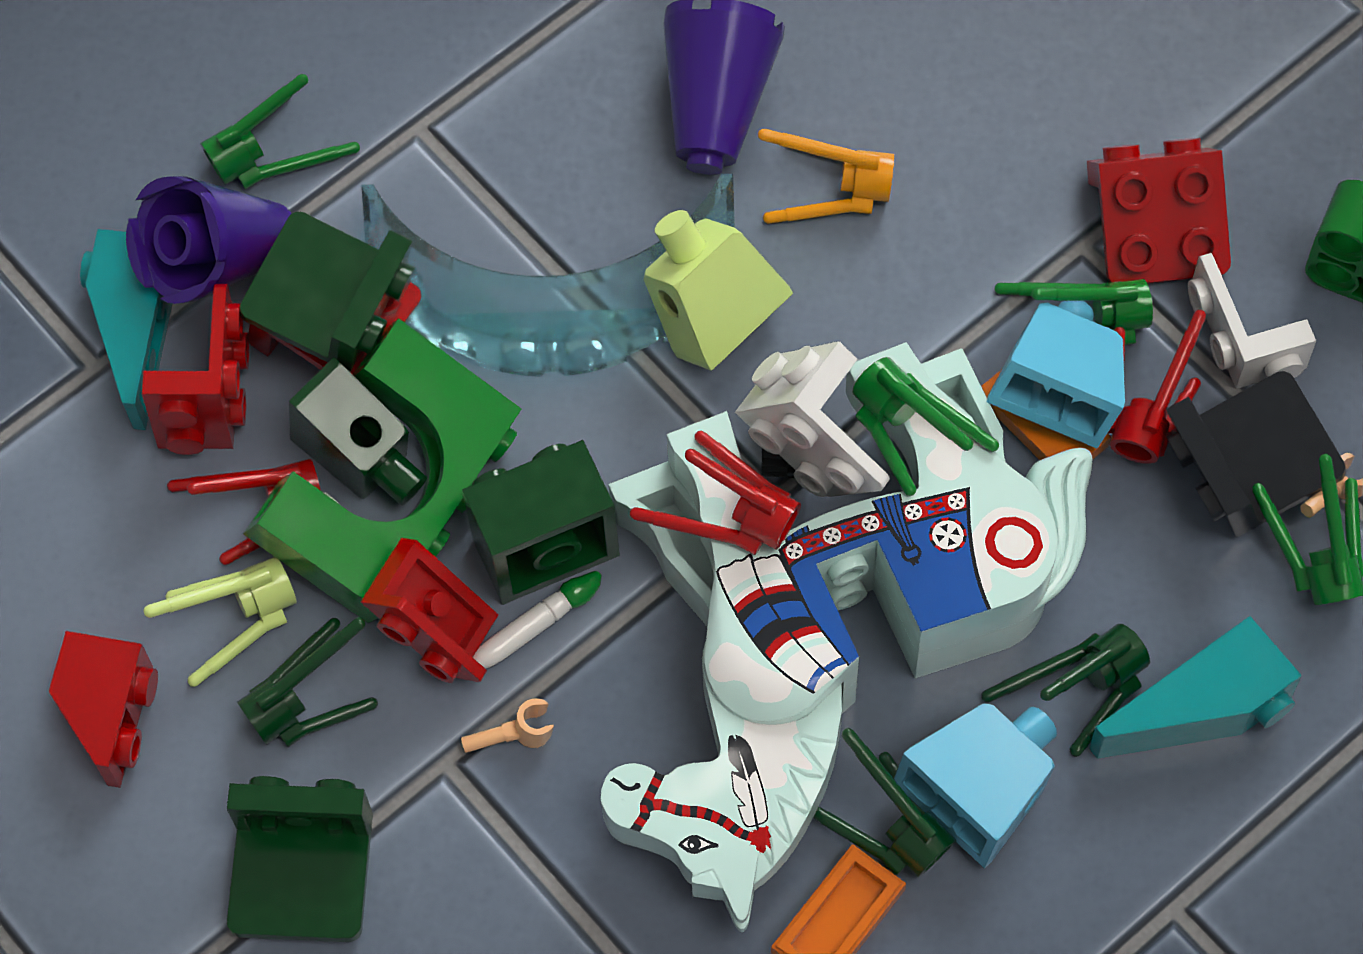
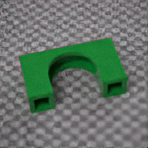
M399 318L384 330L372 354H366L352 375L393 415L411 429L421 445L425 457L427 480L416 507L406 518L388 522L368 520L351 513L293 471L277 483L243 532V535L354 614L363 618L367 623L378 619V617L365 607L361 600L401 538L415 539L435 557L439 554L450 536V533L443 527L455 509L461 513L466 510L462 489L472 486V483L477 479L478 474L488 459L496 463L505 454L517 436V431L510 426L522 410Z

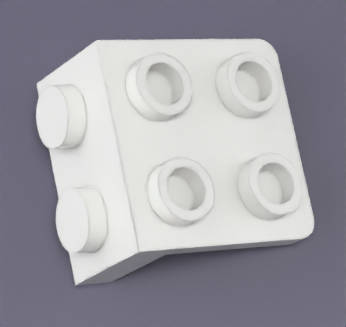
M839 341L814 347L804 346L800 350L786 353L775 352L770 355L754 372L752 381L756 385L735 411L750 426L748 433L754 442L766 451L779 454L796 470L794 477L797 482L807 491L819 497L882 491L890 480L888 474L820 410L858 360Z

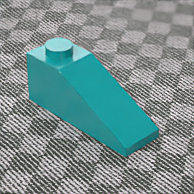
M97 229L93 252L86 251L82 258L80 268L81 286L87 288L121 401L132 427L136 430H146L149 417L142 397L143 371H159L173 304L159 299L164 296L153 287L145 288L137 279L128 257L126 232Z
M1249 616L1097 725L1089 749L1099 759L1238 736L1245 733L1258 722L1264 728H1268L1282 719L1295 706L1292 696L1302 675L1253 618Z

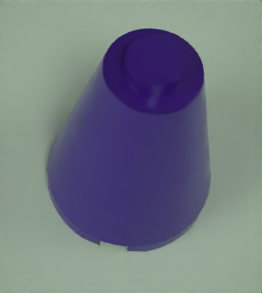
M678 0L666 7L663 22L675 152L678 158L687 162L686 168L699 174L717 175L722 173L723 167L731 166L737 161L782 44L785 26L783 22L774 26L775 14L769 10L742 1L711 0L710 9H692L693 0Z
M161 177L147 184L136 198V200L143 201L137 218L128 219L126 246L133 272L145 288L153 287L164 296L159 299L172 304L194 302L213 294L214 284H228L230 286L257 274L286 220L292 213L280 203L189 177Z

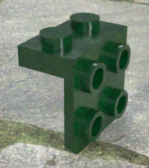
M294 212L286 220L240 304V316L245 322L326 362H329L334 357L351 372L360 353L363 351L371 355L377 346L387 324V320L380 316L389 299L392 298L399 302L410 284L416 267L408 264L413 241L389 230L380 248L377 249L304 212Z
M271 776L253 777L249 780V784L230 783L227 811L237 829L227 914V926L234 936L241 938L352 942L358 939L363 928L373 812L365 790L357 789L355 784L340 779H322L316 782L315 787L289 786L288 781Z

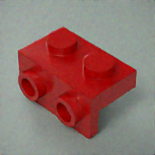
M401 538L361 600V603L380 619L377 623V628L384 635L401 645L411 646L422 656L419 664L430 675L446 683H453L455 678L481 682L487 670L473 656L499 614L419 541Z

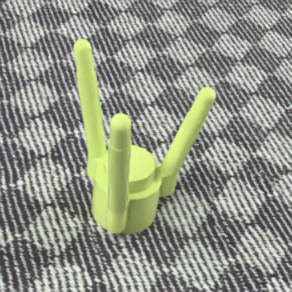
M276 557L257 563L239 572L170 590L166 593V600L149 604L144 608V615L152 618L234 593L246 618L255 614L259 615L260 619L188 677L187 681L190 686H198L267 631L287 623L282 609L296 604L297 600L286 571L280 560Z

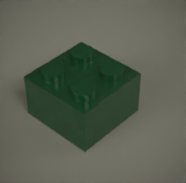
M584 440L569 446L566 444H555L539 451L532 461L508 471L503 468L488 471L475 479L472 486L462 489L473 542L502 605L620 556L615 505Z

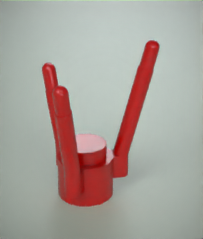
M1197 310L1193 314L1155 401L1146 398L1132 399L1130 406L1123 408L1108 433L1112 434L1109 443L1110 448L1116 454L1128 460L1145 464L1155 463L1159 457L1164 456L1168 445L1165 434L1175 429L1166 409L1206 319V313L1203 310ZM1116 327L1114 331L1118 332V334L1123 338V355L1125 362L1126 333L1124 328ZM1196 377L1191 378L1174 404L1187 397L1193 401L1195 394L1201 386L1200 379Z
M701 430L695 433L696 442L732 472L695 449L686 450L685 459L741 496L732 514V519L741 524L740 530L638 507L630 510V517L633 520L735 544L756 555L762 543L775 550L781 546L798 516L801 503L790 498L791 494L770 483L724 445L718 443Z
M312 459L272 469L170 480L167 484V488L171 492L188 491L191 495L265 487L268 498L277 483L294 471L321 491ZM247 538L235 547L222 553L219 560L223 565H228L244 555L259 549L260 546Z

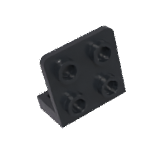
M1277 372L1200 415L1189 397L1166 409L1175 428L1165 434L1173 452L1183 468L1192 463L1195 464L1205 483L1195 487L1213 521L1225 516L1236 537L1267 522L1252 492V487L1255 483H1261L1265 487L1272 503H1274L1278 513L1281 514L1322 491L1319 457L1321 455L1328 454L1331 456L1336 483L1343 480L1346 475V466L1342 457L1294 377L1288 372Z

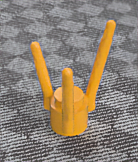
M769 129L758 131V138L762 141L843 162L840 191L852 192V198L766 212L763 215L765 223L790 222L849 212L872 214L873 201L889 202L894 154L865 150L855 151Z

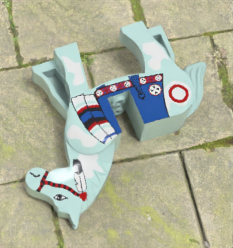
M907 342L855 362L846 374L845 393L852 408L859 411L863 404L852 393L856 380L871 364L881 358L890 357L906 374L911 373L927 390L999 442L998 450L991 452L975 440H972L973 448L969 451H964L916 412L910 419L899 426H892L886 421L883 423V426L890 438L899 447L909 465L913 482L917 489L916 493L912 496H907L903 491L886 494L825 513L790 530L784 542L777 550L762 543L758 553L754 555L735 544L654 526L653 524L633 520L630 517V510L638 507L740 530L741 524L732 519V514L741 496L685 459V451L695 449L732 472L697 443L694 437L697 431L702 430L740 458L727 411L668 433L667 462L609 484V493L615 505L618 526L636 535L652 550L666 580L707 627L706 642L702 656L703 689L719 757L710 762L679 766L668 775H661L650 767L636 763L616 767L608 773L601 789L603 819L610 834L621 843L654 852L674 862L687 882L692 885L693 897L724 901L735 927L740 932H744L749 925L754 891L766 883L788 860L810 825L824 797L834 768L842 713L856 701L859 655L838 610L854 606L867 596L868 591L873 590L914 678H918L1002 651L1022 641L1038 624L1045 604L1058 595L1070 581L1081 559L1086 542L1085 498L1092 471L1093 458L1091 452L1085 448H1072L1036 462L1029 470L1026 478L1015 471L1005 462L1003 429L991 405L986 402L987 397L962 348L924 363L919 362Z

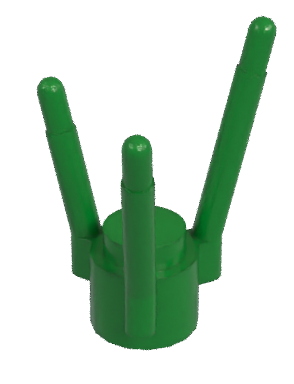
M305 74L298 75L233 126L225 128L200 143L224 185L238 178L245 189L266 178L356 154L360 151V145L357 142H350L256 166L255 161L263 157L264 154L251 130L273 114L292 95L308 83V77Z
M1145 279L1102 284L997 283L994 288L995 292L1000 295L1032 296L1035 300L1092 301L1095 322L1112 330L1116 327L1124 328L1126 333L1125 345L1136 343L1135 329L1150 328L1152 325V297Z
M890 357L881 358L871 364L858 377L853 386V395L863 404L855 417L871 433L890 470L907 496L914 495L917 489L883 426L884 422L888 421L892 426H899L910 419L916 412L964 451H969L973 448L972 440H975L991 452L999 448V442L927 390L911 373L906 374Z
M1323 454L1319 457V466L1331 547L1309 552L1311 565H1305L1265 487L1261 483H1255L1252 487V492L1261 508V512L1292 569L1296 590L1311 589L1314 605L1334 603L1363 596V560L1361 555L1358 483L1354 478H1348L1345 481V544L1333 462L1328 454Z

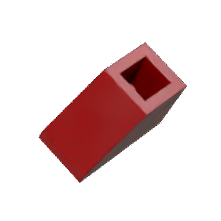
M66 631L48 692L106 784L121 788L126 767L134 768L139 757L142 735L141 730L137 729L142 707H150L155 698L158 671L156 668H153L143 645L140 643Z

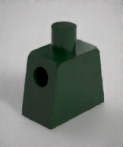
M334 357L289 400L290 440L358 497L364 499L380 486L400 505H404L415 496L426 482L427 476L405 458L407 456L409 435L406 427Z

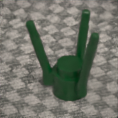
M338 618L329 619L267 679L249 690L250 693L237 701L266 745L280 736L287 747H290L305 735L352 719L377 708V699L370 697L301 722L296 718L306 708L293 688L363 630L366 625L363 618H355L341 631H338L327 640L340 627V620Z
M1116 624L1100 636L1094 633L1078 646L982 692L981 698L984 702H992L1080 661L1078 666L1056 679L1055 682L1045 687L1040 693L1042 700L1050 701L1085 678H1088L1100 690L1105 691L1110 686L1113 688L1114 691L1071 745L1070 753L1077 757L1091 743L1095 727L1113 715L1128 697L1142 687L1136 675L1149 666L1150 655L1142 640L1133 630L1124 624Z
M845 728L842 731V738L903 814L885 833L893 844L890 848L821 807H818L813 818L828 829L880 859L896 876L907 866L919 878L952 847L956 839L928 811L924 812L897 784L894 778L899 766L888 752H882L878 760L853 729Z

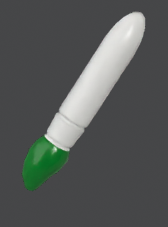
M593 571L564 582L559 592H555L543 599L542 602L536 604L479 646L473 658L485 669L503 661L553 625L555 621L562 618L570 611L569 609L579 608L591 600L601 585V573Z

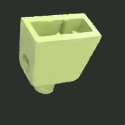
M684 210L674 211L657 223L655 233L666 251L645 270L643 280L676 357L712 371L793 294V291L736 228L706 218L694 224L688 212Z

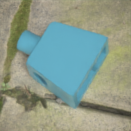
M1063 301L1058 307L1048 302L1040 303L1015 344L988 394L986 402L1097 449L1120 415L1125 404L1123 338L1118 332L1093 322L1094 312L1084 301Z
M984 703L904 752L894 780L924 812L928 811L956 839V842L985 869L993 861L1044 791L1055 765L1042 749L1057 736V730L1050 717L1039 708L1029 707L1016 720L1011 722L994 705Z

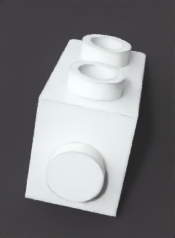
M1212 253L1199 256L1193 279L1188 281L1190 302L1194 311L1203 310L1206 313V319L1213 333L1210 336V345L1214 360L1219 369H1228L1235 388L1238 389L1259 383L1280 371L1288 372L1295 378L1304 369H1307L1316 343L1308 320H1302L1247 336Z

